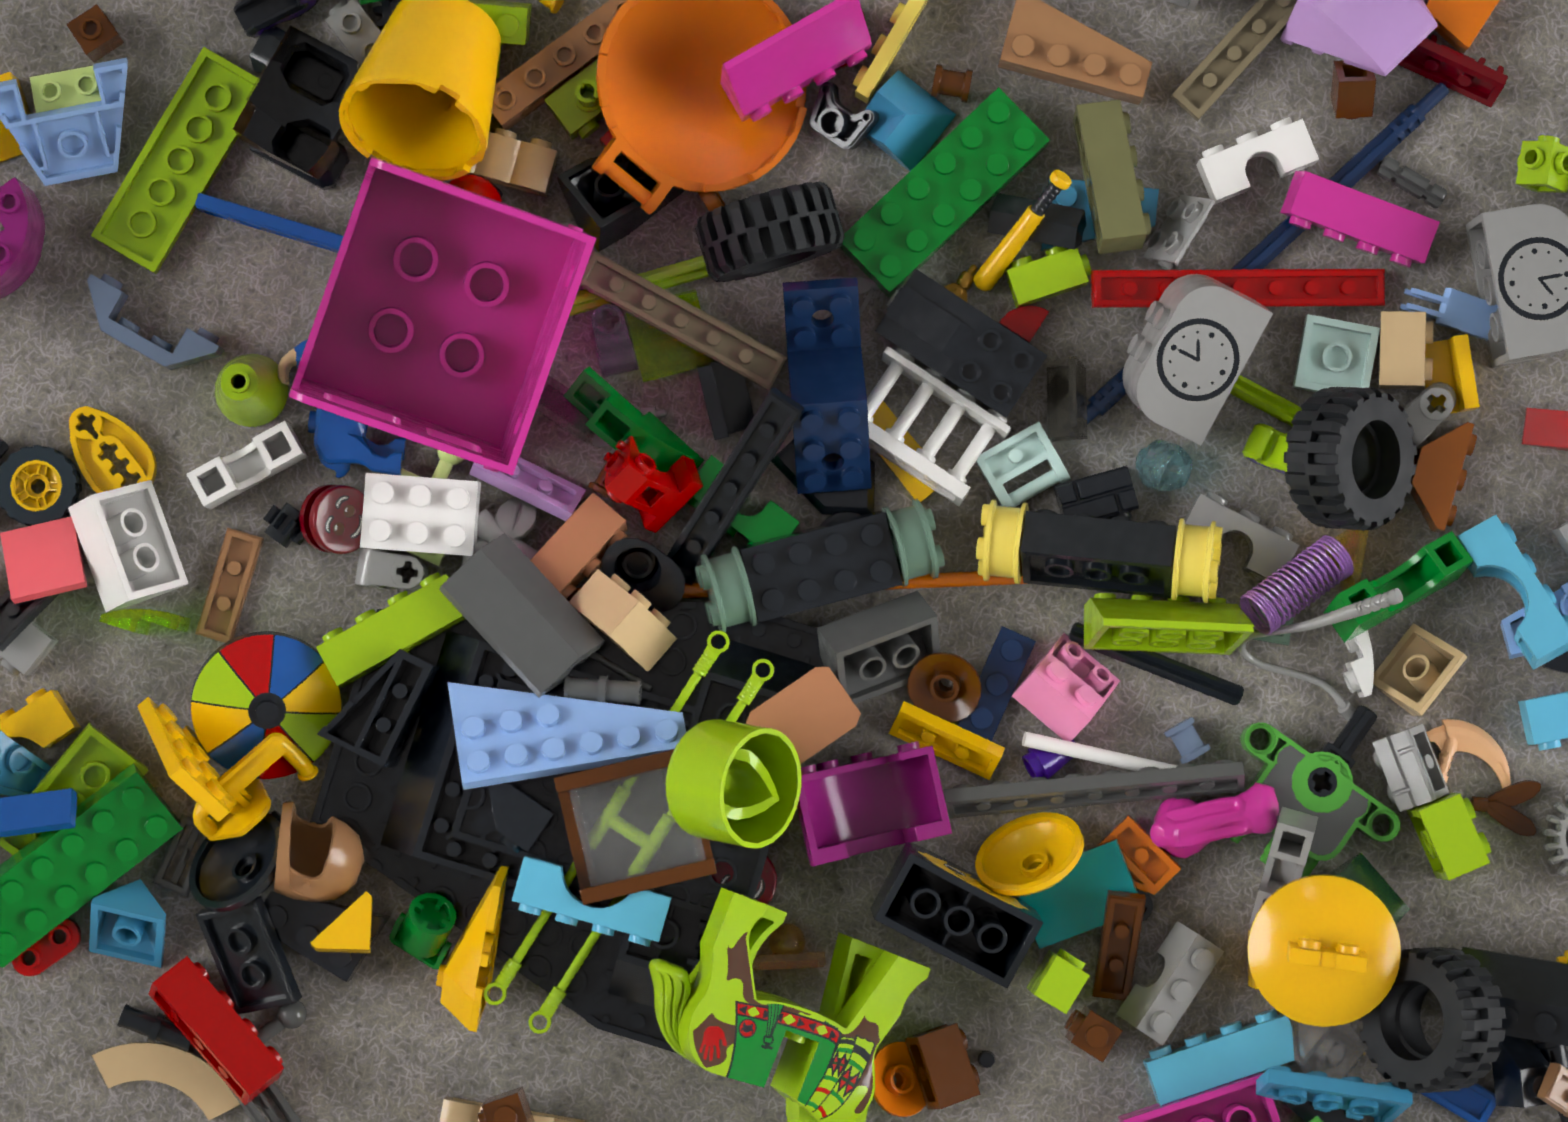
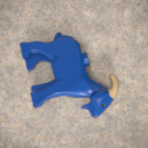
M307 340L298 344L281 358L278 365V378L282 384H290V371L293 366H296L298 369ZM319 408L316 411H310L308 432L314 433V447L321 464L335 470L336 478L346 476L351 464L363 465L372 472L401 475L402 460L405 459L406 438L400 437L387 445H377L366 438L368 425Z

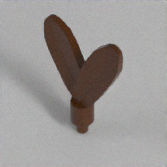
M1524 780L1496 791L1488 796V798L1472 796L1470 802L1475 811L1487 812L1492 818L1511 831L1522 836H1533L1537 832L1531 819L1512 808V806L1535 797L1541 789V784L1538 781Z

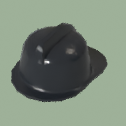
M624 538L615 541L606 549L602 558V572L609 578L614 573L631 587L628 591L629 594L634 590L642 594L652 604L648 608L649 611L655 608L657 611L663 612L672 609L681 601L685 592V578L682 570L671 558L657 549L652 543L639 538Z

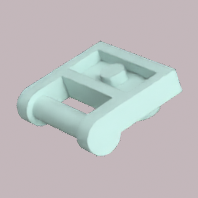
M1039 421L983 452L976 460L979 469L1000 506L1016 507L1057 483L1063 484L1071 480L1069 473ZM1047 460L1051 467L1050 471L1015 491L1007 493L1003 484Z

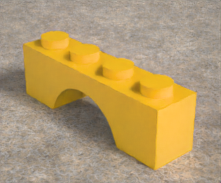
M42 688L25 699L28 705L15 712L11 708L0 714V731L5 733V735L11 739L18 737L30 739L43 748L52 747L81 728L58 690H49L47 692L45 688Z

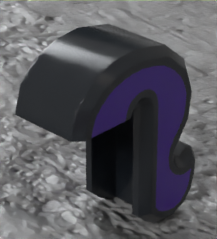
M238 0L233 10L246 35L257 38L260 37L264 30L293 20L308 12L319 0Z

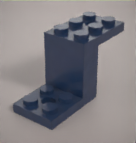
M857 277L783 283L790 398L805 408L793 426L797 493L871 489L868 406L861 350ZM819 310H827L832 313L826 319H816L812 316ZM831 453H836L842 456L839 460L834 462H829L823 459L826 455Z

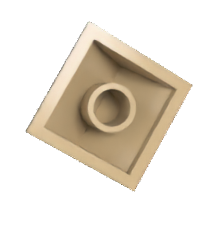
M1413 623L1375 671L1373 685L1412 716H1422L1463 664L1467 656Z

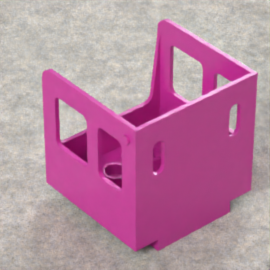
M371 156L293 380L289 397L310 406L484 465L483 468L497 473L501 471L513 476L596 238L583 232V229L571 224H568V226Z

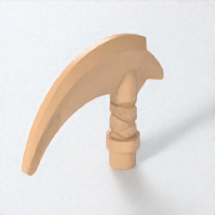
M1444 719L1441 720L1442 726L1435 727L1426 732L1429 741L1434 742L1440 751L1437 762L1446 783L1449 778L1447 772L1450 769L1455 752L1458 751L1470 753L1486 762L1498 777L1502 789L1511 785L1510 770L1506 757L1498 743L1485 730L1466 721Z

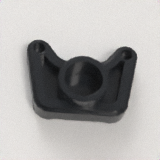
M825 82L821 85L810 116V125L813 129L841 148L848 150L857 148L879 121V114L874 110H865L855 114L843 106L839 100L838 86L831 82Z

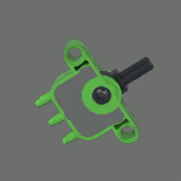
M1360 705L1334 743L1325 742L1319 752L1309 753L1267 723L1247 725L1240 735L1242 748L1249 755L1264 764L1247 790L1255 782L1274 787L1279 804L1278 819L1282 807L1318 816L1315 834L1302 877L1309 876L1319 861H1327L1334 858L1343 849L1355 830H1358L1369 839L1380 842L1393 840L1400 831V820L1394 811L1353 783L1351 768L1356 761L1351 756L1377 720V715L1365 706ZM1258 728L1263 730L1268 737L1266 746L1261 750L1255 749L1250 743L1251 733ZM1325 774L1324 782L1328 784L1327 788H1318L1315 791L1313 788L1316 783L1312 780L1313 775L1321 776ZM1380 814L1385 815L1389 821V829L1383 835H1377L1372 828L1374 818ZM1275 826V828L1273 829V831L1271 832L1272 834L1275 833L1276 826ZM1246 835L1229 839L1238 844ZM1273 837L1264 848V852L1260 857V861L1266 864Z

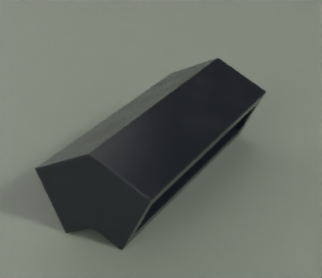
M997 193L990 208L987 232L1006 236L1028 206L1033 205L1036 200ZM1052 203L1046 209L1043 220L1028 238L1029 241L1075 250L1082 244L1083 232L1087 225L1085 210Z

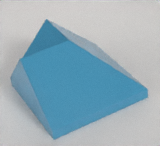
M898 70L876 92L865 109L874 110L879 114V121L866 138L908 171H911L921 161L956 114L936 98L931 97L927 91Z
M141 879L92 899L89 952L161 968L164 960L166 913Z

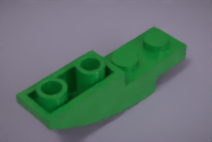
M590 366L582 371L563 395L589 419L585 425L615 450H617L615 446L619 440L625 441L630 435L633 436L639 452L649 455L654 460L656 469L666 472L682 455L693 459L697 469L705 461L650 411L643 415Z

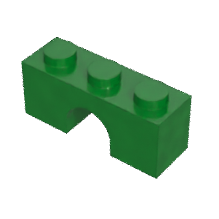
M712 455L698 472L703 487L687 502L695 510L724 465ZM770 500L765 508L756 515L745 516L738 513L726 533L731 537L739 533L749 541L747 543L749 545L792 534L800 525V522Z

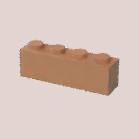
M592 493L530 561L569 602L577 593L578 589L576 586L584 577L589 579L597 569L601 568V559L606 549L615 541L627 538L628 535L625 534L628 531L627 522L595 493Z

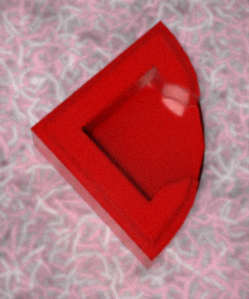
M1037 306L1018 307L1008 312L999 321V324L1030 343L1050 311Z

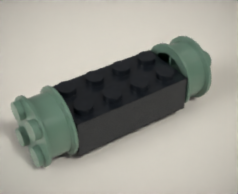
M918 499L912 500V506L890 511L888 507H883L882 511L856 516L741 547L733 546L731 547V553L708 559L706 554H702L701 565L696 566L695 571L700 588L707 590L710 600L704 603L708 622L713 627L718 626L719 631L726 633V627L750 622L751 626H756L757 622H763L900 585L904 587L908 585L909 579L930 574L933 579L938 578L939 567L945 566V561L940 545L934 544L931 532L936 530L933 513L930 508L925 509Z

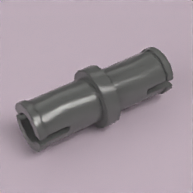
M566 676L564 697L606 703L615 702L640 705L642 682L609 680L608 676H600L599 679L571 678Z

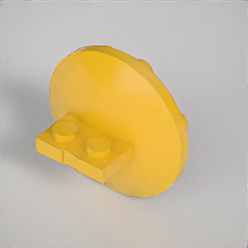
M1320 874L1295 879L1277 889L1266 899L1252 922L1248 936L1247 953L1254 982L1270 1005L1294 1021L1311 1026L1329 1027L1353 1022L1371 1012L1383 1001L1391 990L1398 974L1401 946L1399 933L1390 912L1372 891L1362 884L1345 877Z

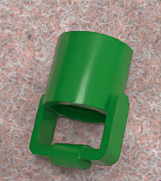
M436 893L418 895L412 900L407 914L402 912L397 918L389 940L432 969H439L440 964H443L452 947V943L447 941L456 921V911L452 903Z

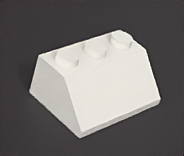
M151 480L90 495L68 508L105 612L138 604L189 584Z

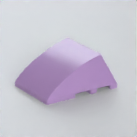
M1297 0L1280 39L1283 43L1289 45L1296 43L1311 48L1313 53L1319 55L1326 53L1343 59L1346 64L1386 76L1438 25L1423 0Z

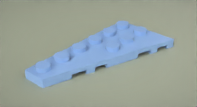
M447 682L463 790L588 770L674 750L679 740L686 733L683 712L543 695L539 698L535 693Z

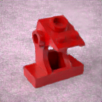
M631 435L625 441L619 440L615 446L617 450L613 454L607 452L604 456V460L607 461L604 468L606 472L605 489L607 494L617 503H625L637 508L644 528L654 533L662 528L703 487L693 459L682 455L666 472L656 469L654 460L649 455L639 452L634 437Z

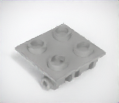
M1180 195L1179 198L1173 200L1166 210L1167 218L1161 228L1154 231L1147 241L1148 249L1143 257L1159 261L1158 265L1164 270H1171L1172 267H1177L1186 253V249L1190 247V242L1192 239H1195V234L1198 233L1206 221L1207 215L1216 201L1214 199Z

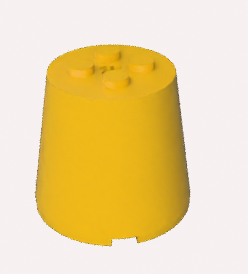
M401 0L395 7L342 98L339 108V120L349 142L367 159L372 154L376 158L440 181L459 178L470 173L471 167L483 160L488 145L501 45L500 33L494 21L486 12L468 0Z

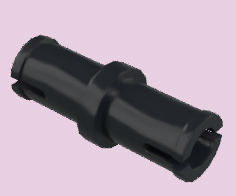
M128 1004L125 1005L117 1024L118 1027L145 1035L150 1042L155 1043L158 1040L182 1049L185 1052H188L191 1043L175 1024L165 1019L166 1015L158 1013L155 1016L131 1007Z

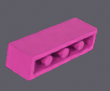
M1295 171L1280 211L1281 214L1291 217L1289 223L1306 230H1310L1311 225L1324 229L1322 236L1341 243L1344 242L1345 238L1358 242L1356 249L1372 255H1377L1378 251L1385 252L1391 255L1390 262L1410 268L1412 263L1425 264L1440 223L1437 220L1307 171Z

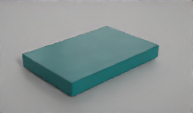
M1117 839L1082 852L1073 870L1054 886L1035 894L1019 896V899L1038 912L1043 921V925L1035 937L1039 949L1102 926L1108 890L1138 893Z

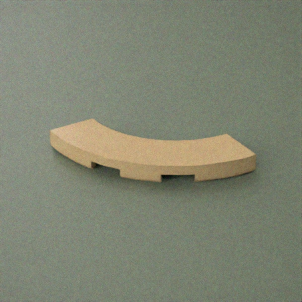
M134 1042L114 1046L92 1055L108 1089L130 1081L147 1080L164 1083L175 1087L189 1096L201 1108L208 1121L240 1105L229 1087L204 1059L190 1051L185 1052L168 1044Z

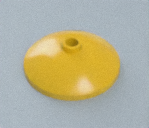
M1040 812L1025 815L999 827L984 841L976 855V873L981 883L995 893L1008 896L1035 894L1059 883L1073 870L1082 855L1084 838L1077 823L1063 814Z

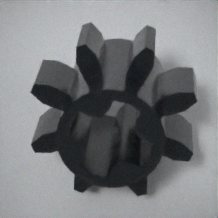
M287 502L282 509L273 505L263 518L270 524L264 532L285 548L292 541L297 545H301L305 538L300 528V511Z

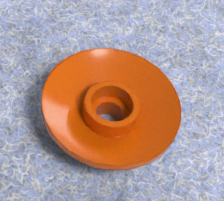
M893 1042L883 1046L874 1056V1099L884 1111L893 1116L908 1117L915 1115L926 1106L906 1042ZM893 1076H895L897 1080L896 1085L894 1084Z

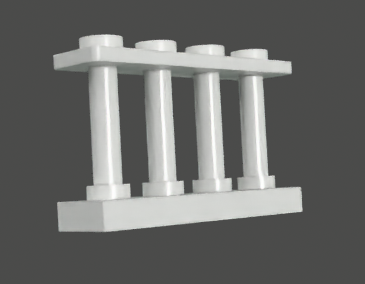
M887 347L883 352L881 360L889 366L867 397L869 448L960 507L971 488L965 484L967 482L965 479L966 475L993 435L1004 441L1011 427L1006 424L1007 419L995 410L989 409L986 411L975 404L976 399L965 390L958 388L955 391L944 383L946 381L945 378L935 370L927 368L925 371L914 364L915 359L903 349L896 348V350ZM903 374L918 384L919 388L892 428H886L884 431L873 423L874 418L872 416L899 376ZM934 395L948 404L950 408L923 448H917L915 451L904 444L905 439L903 436L930 396ZM964 415L981 426V428L954 468L948 469L946 472L934 464L936 461L934 456L959 419Z

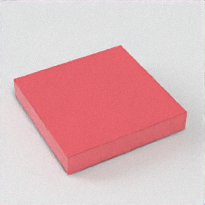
M71 516L0 533L10 596L14 604L87 587L79 537Z

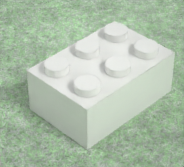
M366 473L360 548L472 556L476 553L481 482Z

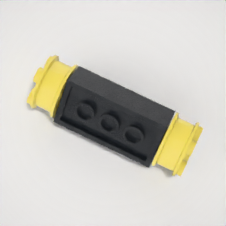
M991 500L990 504H983L981 526H984L983 537H978L976 559L979 560L978 575L983 576L984 581H989L990 576L1014 578L1015 584H1020L1023 575V583L1165 598L1172 597V600H1176L1178 595L1202 597L1203 602L1207 604L1209 599H1216L1217 576L1218 565L1220 566L1223 527H1217L1216 521H1212L1210 526L1185 524L1184 518H1180L1176 538V526L1169 525L1160 520H1152L1145 523L1131 521L1125 517H1112L1111 519L1094 518L1087 513L1063 515L1048 509H1040L1033 512L1029 511L1028 503H1023L1021 508L998 506L997 500Z

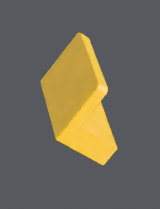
M1468 334L1453 336L1448 340L1435 341L1433 344H1426L1425 358H1433L1432 380H1425V389L1437 382L1450 385L1454 389L1457 398L1450 414L1479 408ZM1431 394L1433 397L1430 403L1431 406L1435 408L1441 405L1445 408L1443 404L1446 397L1442 394L1439 397Z

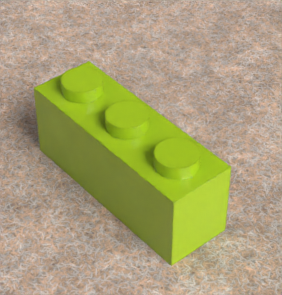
M1060 948L1057 954L1048 950L1026 988L1033 995L1067 1014L1090 975L1082 970L1085 963Z

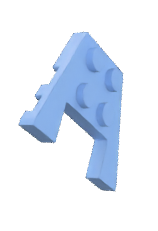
M127 58L93 64L101 101L28 115L25 113L16 79L0 82V120L5 128L10 130L18 142L20 150L45 186L118 172L128 69Z

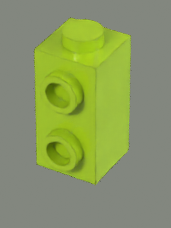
M1056 246L1045 251L1047 257L1033 261L1032 256H1027L1011 262L1012 268L1006 271L1005 276L1016 308L1086 286L1089 282L1087 276L1091 275L1092 271L1086 254L1080 255L1078 248L1073 250Z

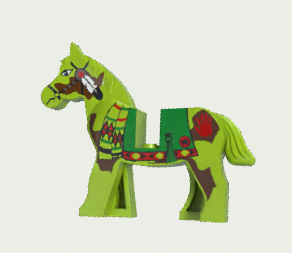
M721 887L700 941V960L693 971L688 975V971L683 967L660 958L653 959L649 963L654 987L655 1014L664 1038L678 1055L706 1071L764 1088L783 1037H786L788 1040L770 1086L786 1099L787 1121L865 1122L868 1107L875 1092L874 1056L876 1050L901 1015L908 996L920 983L928 978L931 968L838 932L818 1013L781 996L755 990L752 969L754 958L767 937L784 923L787 912Z

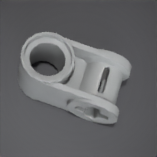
M1433 383L1412 402L1410 401L1403 407L1409 416L1407 422L1412 425L1414 430L1412 440L1416 447L1449 416L1456 404V393L1447 383ZM1431 394L1435 397H1439L1441 394L1446 397L1443 404L1445 408L1441 405L1435 408L1431 406L1430 403L1433 400Z
M360 548L355 585L372 586L379 589L393 588L417 591L422 588L420 582L429 576V570L424 562L412 556L392 554L393 552ZM410 564H412V568L418 571V576L411 577L408 583L407 578L402 576V570H408Z

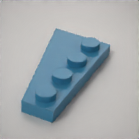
M1273 1066L1268 1068L1256 1080V1095L1295 1105L1304 1104L1308 1100L1312 1102L1315 1110L1329 1112L1331 1110L1343 1109L1346 1110L1347 1118L1358 1121L1363 1119V1116L1374 1117V1122H1392L1413 1104V1092H1410L1408 1089H1400L1391 1082L1371 1084L1365 1083L1359 1077L1331 1078L1326 1073L1320 1071H1311L1304 1074L1292 1072V1069L1286 1066Z

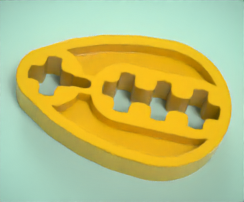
M88 406L79 407L73 411L69 418V429L74 457L84 478L96 493L123 487L127 482L122 474L116 473L113 475L112 470L115 468L113 461L108 458L101 459L100 456L104 454L102 448L104 444H108L111 447L117 445L118 449L114 453L121 461L128 459L127 471L132 475L140 474L141 478L138 479L137 483L151 480L153 484L157 473L156 457L151 447L135 430L116 417ZM82 415L89 418L95 417L96 420L93 421L92 425L99 436L98 439L85 429L79 431L78 427L82 424L79 418Z

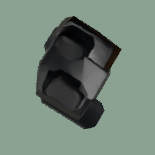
M291 25L286 32L278 27L266 29L260 35L249 55L255 72L260 74L248 95L246 99L248 102L236 121L233 130L242 141L249 144L252 153L322 190L334 188L345 165L350 161L345 146L337 141L343 131L339 120V108L346 90L358 72V61ZM288 82L323 100L326 104L321 105L291 89ZM295 127H307L332 142L328 146Z

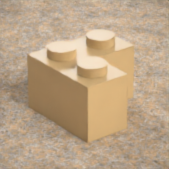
M597 569L569 603L628 657L649 672L677 640L667 629L671 622L655 608L650 612L648 608L652 604L637 590L629 594L628 591L631 587L614 573L609 578Z

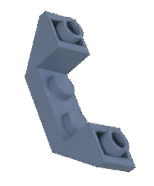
M105 273L101 279L92 274L88 277L87 282L100 330L162 366L173 370L219 357L224 352V349L216 344L219 337L201 327L197 333L187 328L173 353L170 352L173 345L153 335L150 341L138 335L141 328L127 319L121 317L118 323L115 322L129 297L121 291L123 284Z

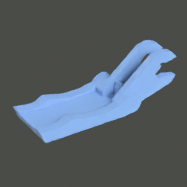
M1448 287L1445 288L1443 296L1416 288H1411V290L1405 288L1404 294L1440 304L1439 311H1435L1411 303L1406 305L1401 303L1400 309L1408 312H1426V317L1436 319L1435 323L1440 326L1452 328L1479 339L1489 340L1490 314L1497 311V305L1488 306L1484 299Z

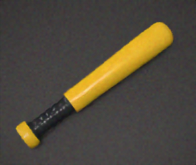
M1054 170L1049 177L1050 182L1045 190H1043L1033 205L1028 206L1019 220L974 275L973 282L977 288L982 291H990L995 286L1033 231L1045 217L1044 213L1049 208V205L1052 204L1061 190H1067L1070 187L1072 181L1067 174L1061 170Z

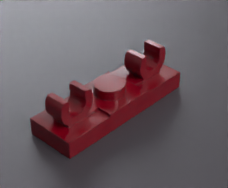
M1433 34L1430 39L1425 38L1398 64L1436 83L1441 82L1447 88L1490 108L1508 79V76L1503 74L1504 68L1499 65L1494 70L1484 65L1486 59L1483 57L1476 62L1475 59L1443 44L1439 45L1436 43L1437 36Z

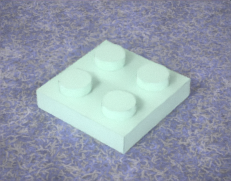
M1307 314L1305 316L1292 388L1312 392L1329 387L1369 388L1380 328Z

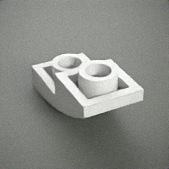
M1367 630L1345 642L1350 653L1356 652L1358 658L1345 663L1348 671L1343 673V677L1351 693L1357 692L1359 698L1372 694L1374 681L1373 652Z

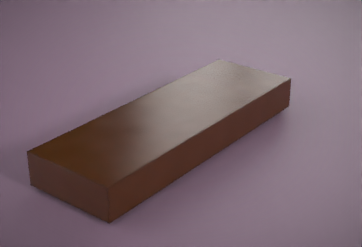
M1108 890L1092 997L1125 1001L1131 992L1146 902L1145 894Z

